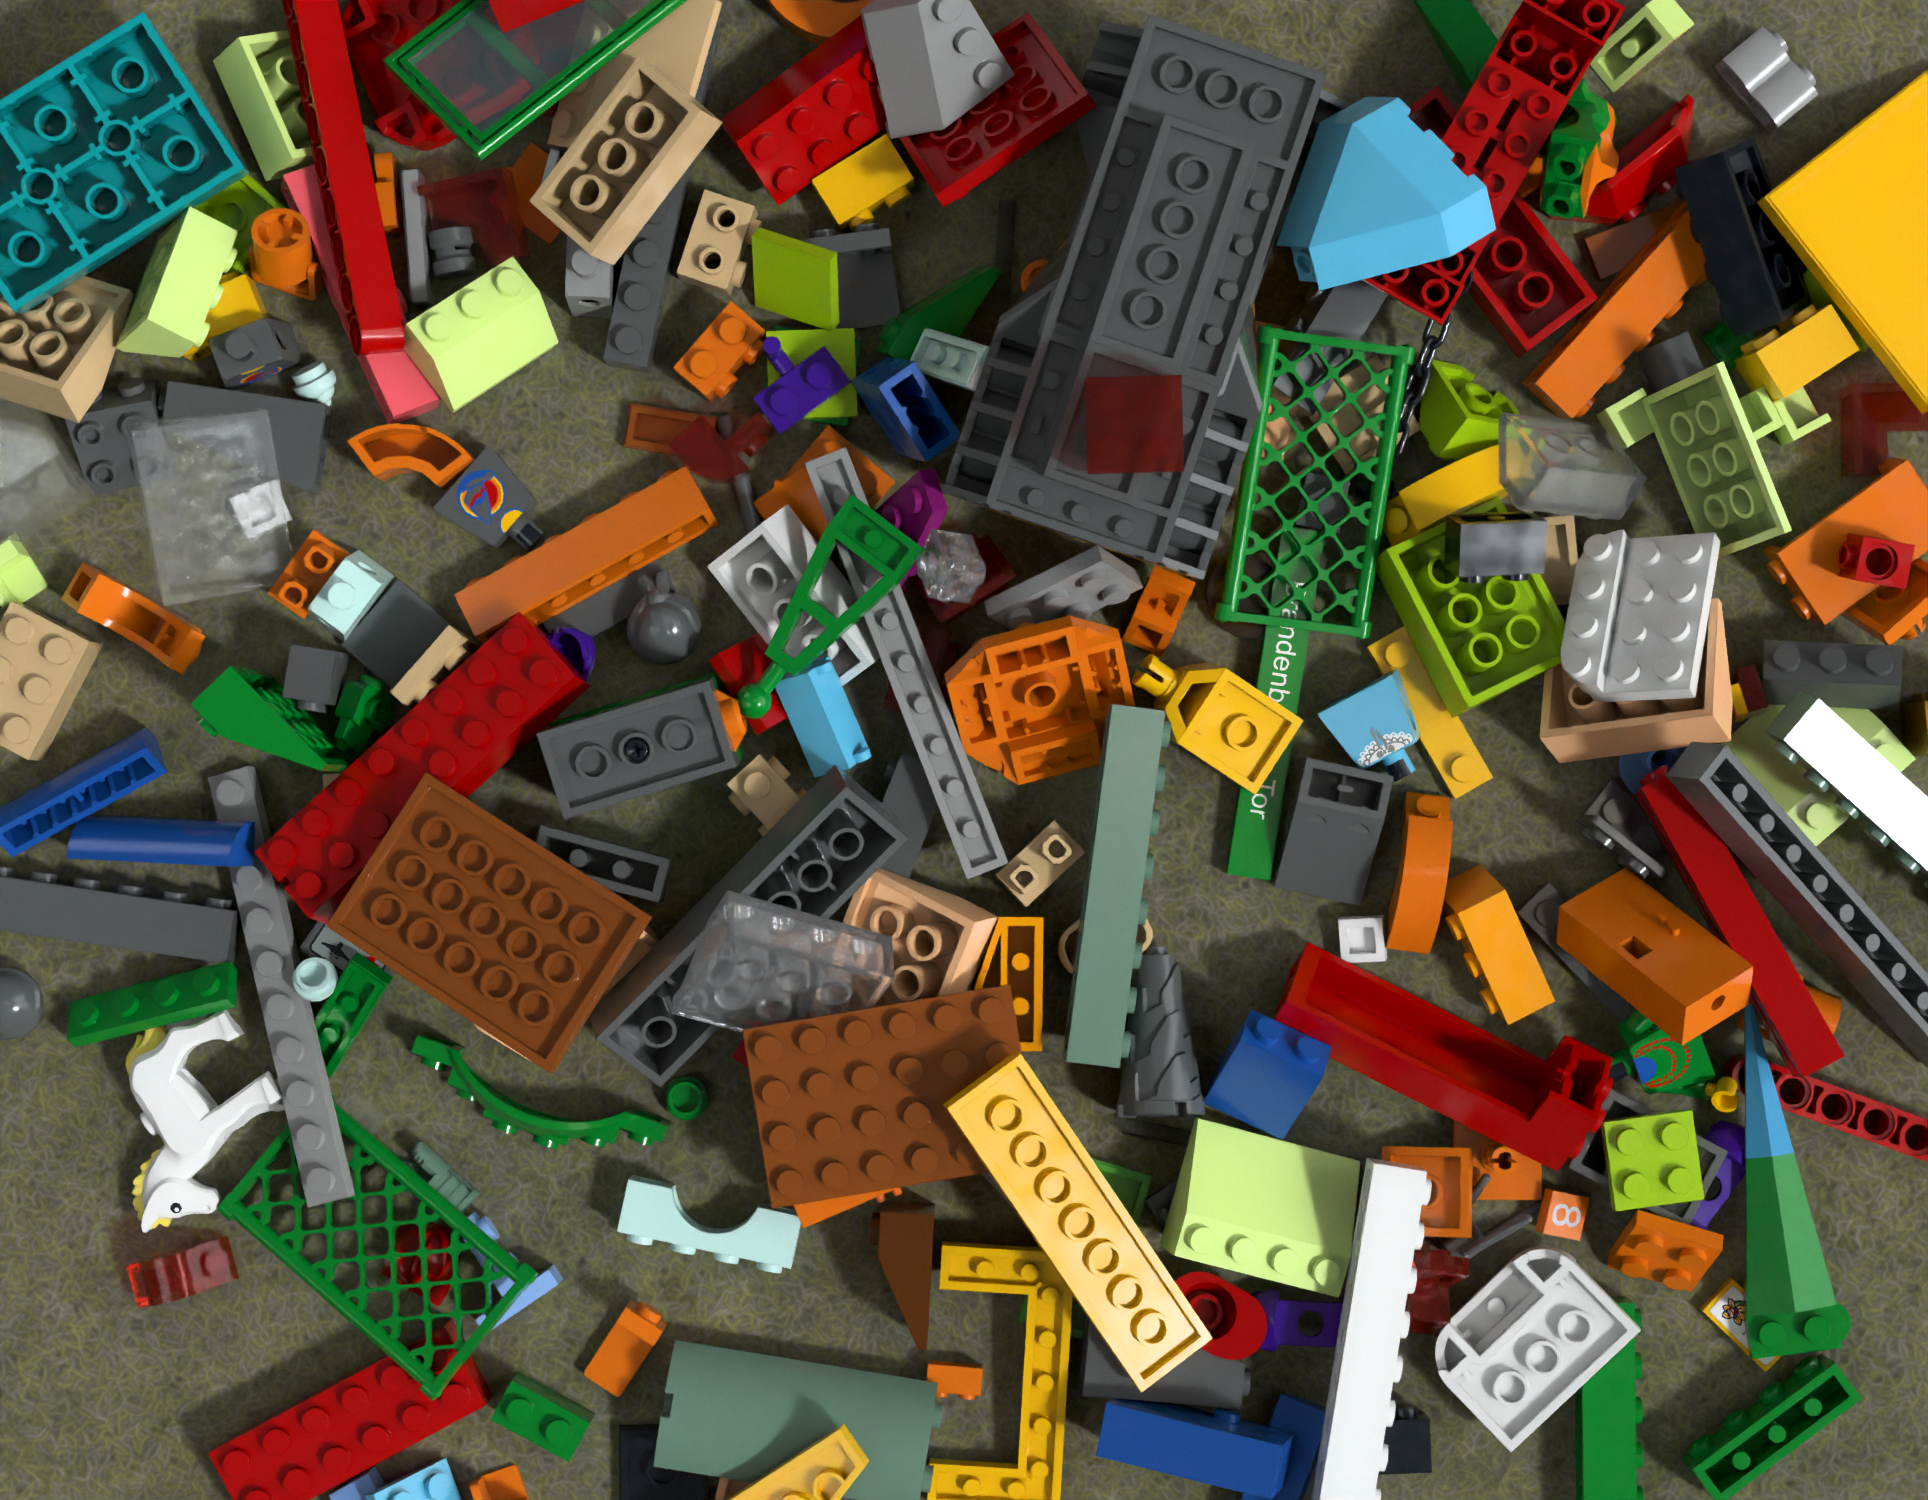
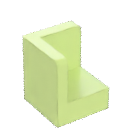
M1763 386L1739 399L1755 440L1785 425Z
M1804 387L1799 388L1786 398L1773 401L1776 410L1785 424L1773 431L1781 446L1793 442L1832 421L1828 413L1821 416L1818 415Z
M1643 388L1596 415L1618 453L1654 432L1641 401L1647 395Z
M11 539L0 545V606L7 609L11 601L23 604L48 587L47 581L22 543Z

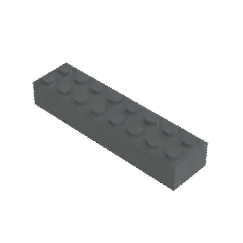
M835 764L595 1006L590 1014V1020L596 1039L661 1087L908 840L897 816Z

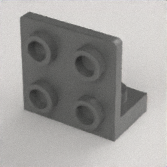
M1608 780L1576 820L1578 824L1585 828L1580 835L1597 849L1602 850L1605 848L1619 855L1615 863L1620 868L1626 867L1635 875H1639L1644 879L1647 876L1662 878L1667 871L1658 863L1666 853L1663 845L1638 801L1613 781Z

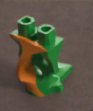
M1581 79L1555 124L1557 128L1554 129L1553 127L1544 143L1546 146L1542 158L1541 210H1545L1548 215L1570 219L1573 216L1579 218L1586 217L1589 198L1596 184L1604 179L1614 177L1619 164V155L1613 147V135L1617 126L1614 109L1606 100L1590 92L1585 79Z

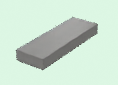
M418 169L402 170L400 174L410 301L419 308H429L435 306L431 248L428 240L430 232L426 178Z

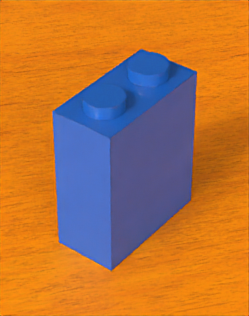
M885 357L851 381L897 455L927 462L960 438L959 430L915 361Z
M1250 1009L1216 1066L1203 1101L1214 1109L1283 1140L1322 1080L1332 1046Z

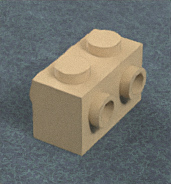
M704 189L676 272L679 279L729 297L733 286L740 288L748 267V263L742 261L747 245L752 246L751 235L762 226V221L756 219L758 215L756 207ZM727 220L735 221L730 227L722 226ZM712 262H721L716 269H708Z
M759 754L727 785L733 791L728 796L729 800L744 816L752 811L763 823L757 830L764 836L807 791L802 788L797 793L786 781L791 775L790 772L774 755L767 760L763 755Z

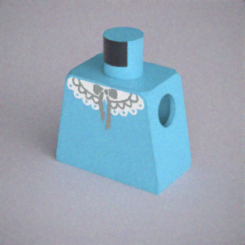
M1397 668L1323 707L1318 713L1322 722L1360 769H1366L1381 761L1388 775L1394 776L1393 782L1408 776L1416 770L1404 748L1417 742L1420 737V731Z

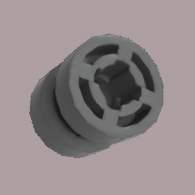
M470 227L442 228L428 234L429 246L435 251L436 261L433 263L435 279L449 280L473 276L478 273L477 260L471 255L470 246L473 243L472 229Z

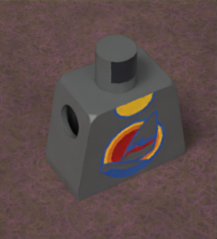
M263 318L208 340L225 389L235 391L305 364L291 324L276 319ZM277 337H279L282 347L280 346Z
M488 445L433 507L440 515L497 549H500L508 538L511 537L529 552L540 542L545 534L539 526L528 518V515L539 504L538 501L502 457Z

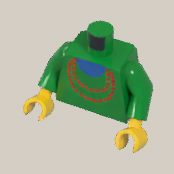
M1636 1008L1626 1019L1619 1022L1617 1030L1624 1049L1607 1055L1613 1058L1609 1077L1613 1078L1614 1081L1634 1073L1647 1094H1676L1708 1100L1711 1096V1102L1717 1110L1727 1113L1736 1109L1739 1102V1097L1735 1095L1738 1085L1731 1077H1722L1718 1080L1717 1084H1713L1712 1078L1716 1077L1701 1034L1681 1046Z

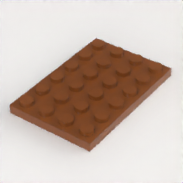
M425 773L326 927L542 1069L553 1073L652 919V916L435 777Z
M1010 984L742 1029L772 1209L988 1173L943 1104L1013 1052L1017 1051L1022 1055Z

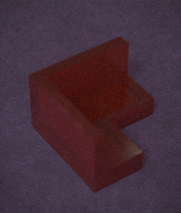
M499 167L417 186L419 196L426 198L433 231L449 227L477 226L486 267L498 266L512 256L516 261L531 258L513 173Z
M1898 383L1850 384L1839 390L1841 477L1881 476L1882 474L1877 467L1888 460L1887 433L1928 432V412L1922 415Z

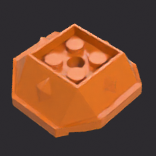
M1072 615L1038 624L1022 622L1014 630L977 639L967 653L944 673L965 753L985 766L1002 772L1003 777L1018 786L1099 765L1107 704L1135 707L1118 629Z

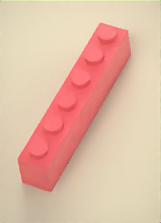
M315 164L284 174L280 190L289 209L302 214L308 221L313 261L320 264L322 282L350 341ZM396 288L405 328L408 321L404 314L408 312V308L402 292L399 288ZM404 349L402 352L357 356L387 424L401 423L438 407L441 397Z

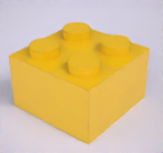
M1811 304L1785 321L1778 323L1779 331L1774 328L1765 334L1760 333L1740 346L1744 354L1734 361L1737 365L1736 369L1751 392L1763 386L1773 402L1786 398L1860 349L1831 304L1817 310Z

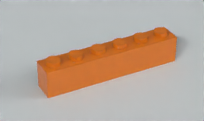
M1686 202L1680 205L1623 271L1601 293L1598 299L1593 302L1523 380L1522 383L1559 418L1573 419L1574 417L1579 418L1583 416L1594 405L1596 398L1593 395L1604 383L1606 385L1611 384L1622 374L1625 369L1623 362L1633 351H1641L1650 343L1655 335L1652 331L1663 318L1666 320L1672 317L1682 307L1684 300L1681 297L1692 285L1696 287L1707 279L1704 268L1706 259L1701 245L1694 240L1691 234V216Z
M684 466L679 470L664 473L657 482L641 491L628 493L620 499L618 504L609 509L587 516L581 521L580 525L564 534L549 537L542 543V546L528 554L511 558L502 568L490 575L473 579L463 590L455 593L454 596L474 636L483 645L518 612H521L539 625L718 526L719 523L687 466Z

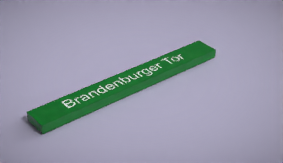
M1293 527V530L1303 544L1310 542L1321 533V531ZM1283 531L1278 535L1275 559L1279 563L1284 562L1298 549L1297 543L1288 531ZM1324 539L1311 549V555L1319 566L1321 564ZM1303 555L1287 567L1286 573L1294 585L1299 588L1315 576V568L1307 557ZM1276 575L1271 579L1268 602L1272 607L1277 606L1291 593L1290 587L1281 575ZM1317 583L1304 593V598L1312 610L1314 608ZM1295 599L1280 611L1279 616L1308 619L1309 614L1301 602ZM1264 625L1254 687L1296 715L1310 630ZM1292 739L1256 795L1238 785L1224 872L1226 874L1270 880Z

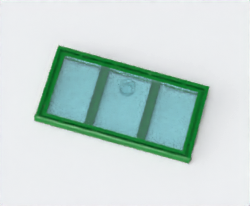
M461 0L383 61L387 69L472 153L473 157L482 161L687 0H586L505 33L502 32L489 0Z

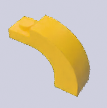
M1518 439L1486 448L1449 464L1399 491L1398 496L1386 503L1383 530L1393 547L1445 522L1446 515L1461 514L1498 496L1503 499L1534 481L1537 477Z

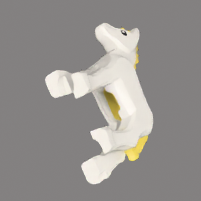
M227 1010L216 1012L207 1019L205 1018L209 1014L168 1024L166 1027L160 1026L145 1030L143 1036L137 1034L136 1040L126 1056L125 1066L129 1074L130 1089L143 1110L140 1114L141 1121L152 1135L159 1134L164 1143L161 1148L151 1154L150 1159L140 1166L142 1172L133 1181L135 1187L132 1194L136 1197L133 1199L132 1204L135 1211H138V1220L142 1221L141 1228L144 1233L155 1229L159 1224L169 1227L172 1218H179L189 1214H209L217 1210L222 1201V1197L217 1189L202 1185L192 1177L215 1156L235 1130L241 1128L261 1113L285 1110L278 1078L275 1080L270 1071L255 1079L218 1106L205 1087L185 1068L188 1055L198 1045L215 1039L233 1041L245 1034Z

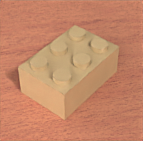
M13 601L10 602L0 622V746L27 760L43 761L103 644L26 604Z

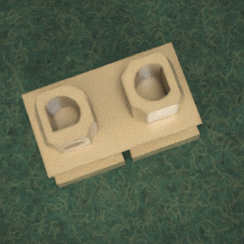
M1054 819L994 876L1023 907H1027L1085 852L1057 820Z

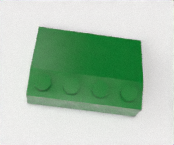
M229 666L190 704L199 713L195 718L197 723L214 738L219 734L225 739L320 771L343 772L355 761L345 750L340 751L336 748L334 739L306 710L294 708L295 699L282 697L283 687L268 672Z

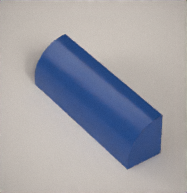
M144 727L0 806V845L14 857L167 773L155 735Z
M91 814L78 821L69 839L66 858L227 867L253 866L255 822Z
M1280 1394L1269 1427L1295 1434L1285 1485L1272 1500L1304 1499L1318 1461L1326 1412L1325 1406L1298 1396ZM1243 1493L1241 1500L1270 1499Z

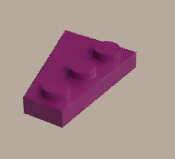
M935 468L919 470L875 510V512L921 547L931 545L948 511ZM918 559L899 583L904 597L907 593L904 583L907 577L916 575L920 567Z

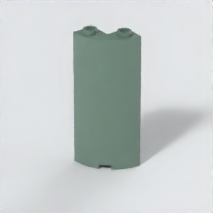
M675 1340L665 1388L666 1395L663 1412L660 1417L653 1467L752 1483L834 1429L845 1424L870 1461L843 1495V1498L855 1500H920L921 1491L930 1493L934 1466L926 1465L931 1428L940 1429L944 1402L935 1401L938 1386L936 1382Z

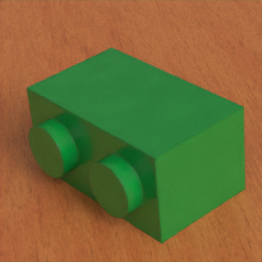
M518 1372L511 1380L490 1420L569 1462L596 1413Z

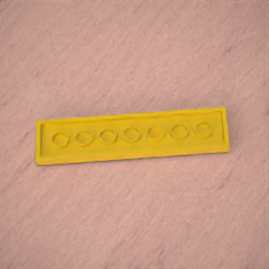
M1013 1052L943 1104L1128 1377L1141 1393L1212 1339V1336L1019 1052Z

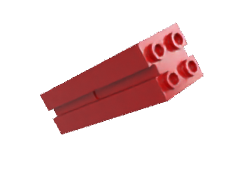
M1667 765L1644 776L1639 781L1642 788L1634 796L1711 933L1754 966L1749 1000L1792 1077L1799 1076L1804 1078L1844 1057L1843 1051L1724 841L1666 777V774L1670 771Z
M1309 942L1306 943L1289 971L1282 990V998L1277 1004L1272 1019L1332 1046L1329 1058L1555 1171L1561 1168L1568 1157L1575 1159L1584 1145L1587 1133L1595 1134L1605 1118L1606 1110L1601 1108V1105L1607 1098L1613 1085L1614 1079L1609 1077L1613 1058L1567 1035L1563 1036L1548 1058L1543 1060Z

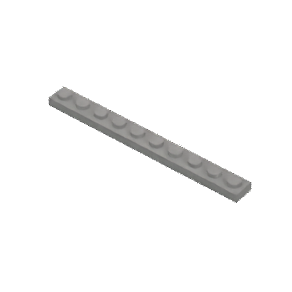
M846 447L804 463L828 525L851 494L868 505ZM837 541L836 546L858 600L884 575L840 541ZM898 584L897 587L866 613L864 618L966 879H970L1008 864V860L901 586Z
M245 766L209 777L208 781L218 820L255 822V852L271 837L255 767ZM254 853L253 866L229 867L304 1194L309 1208L355 1196L311 1004L310 1001L304 1000L296 993L292 982L294 970L301 961L283 884L276 880Z

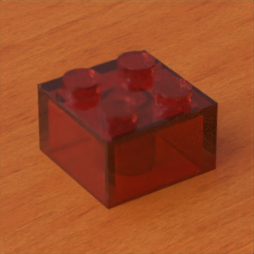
M1182 375L1085 378L1087 476L1184 472Z

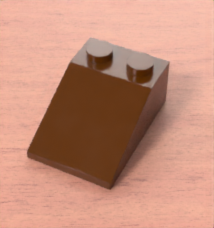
M883 1201L881 1211L873 1212L871 1218L870 1245H879V1261L917 1349L927 1350L935 1204Z

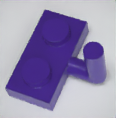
M770 336L763 342L764 353L781 378L753 397V400L777 433L781 435L850 385L851 381L825 346L795 367L781 348L779 339Z

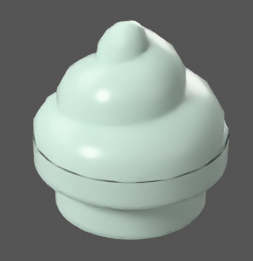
M323 360L311 363L291 376L296 384L293 390L302 400L331 405V398L335 391L336 375L332 368L326 367Z
M318 957L302 961L294 970L292 977L296 993L304 1000L311 1002L322 1001L328 998L334 992L338 981V974L334 965L328 960Z

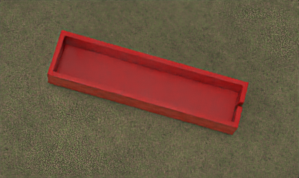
M518 612L254 853L278 882L287 885L284 889L308 918L328 924L425 773L430 774L468 798L537 735L536 733L544 729L586 691L590 685L538 625L521 612Z

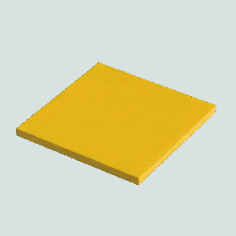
M1927 69L1757 202L1922 415L1928 412Z

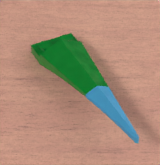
M1749 1002V1005L1744 1007L1745 1242L1743 1316L1749 1356L1752 1359L1839 1349L1842 1348L1835 1296L1754 1008Z

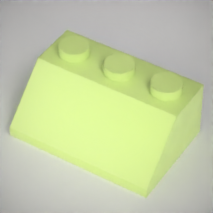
M288 30L238 37L213 60V63L265 180L281 179L284 174L314 164Z
M189 206L158 236L115 348L123 352L177 358L182 357L193 346L199 348L210 328V324L205 322L208 311L216 307L224 290V287L219 285L223 272L227 273L237 256V249L233 248V244L238 231Z
M513 256L406 323L404 328L405 352L452 413L558 344L557 336L540 291Z

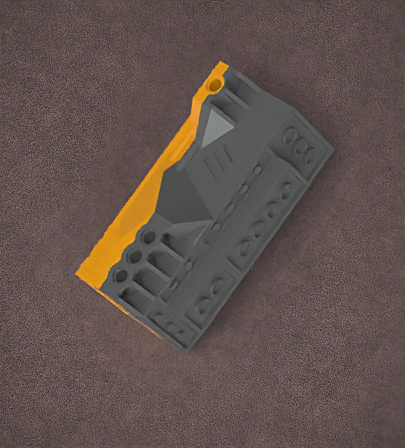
M1150 14L1144 29L1101 22L1099 33L1081 83L1096 107L1075 121L1089 176L1069 236L1014 305L999 318L941 491L943 494L1095 546L1099 545L1104 549L1151 565H1157L1198 580L1204 579L1263 405L1258 389L1254 301L1275 239L1280 235L1319 123L1352 105L1322 89L1327 77L1326 73Z

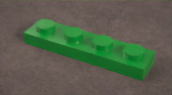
M230 961L70 1001L66 1040L76 1048L235 1008L238 969Z

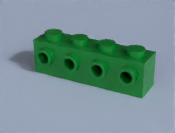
M1823 1354L1817 1357L1815 1355L1806 1357L1794 1367L1793 1371L1795 1374L1782 1383L1774 1382L1765 1387L1758 1394L1759 1400L1746 1410L1740 1408L1733 1411L1723 1420L1722 1424L1724 1427L1710 1437L1709 1435H1703L1697 1438L1687 1447L1688 1453L1681 1460L1712 1500L1729 1499L1862 1399L1834 1361Z

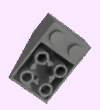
M1308 757L1301 758L1273 887L1360 906L1385 820L1394 776Z

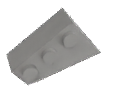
M873 0L860 10L870 59L874 62L879 85H877L879 100L883 103L887 121H884L887 135L891 139L944 130L1015 75L970 0Z

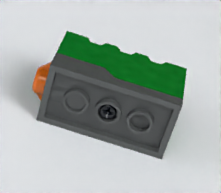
M715 671L633 698L607 704L594 710L552 721L549 723V727L540 730L536 734L563 817L568 819L737 767L745 755L741 741L747 732V723L745 717L740 713L738 700L725 693L723 683Z

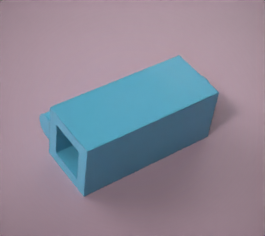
M827 656L814 660L797 676L786 672L775 689L814 778L824 776L835 764L842 770H847L856 763L869 759L872 756L830 657Z

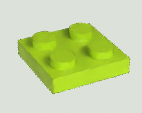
M1691 1109L1603 1120L1601 1132L1612 1210L1623 1211L1704 1200L1695 1125Z

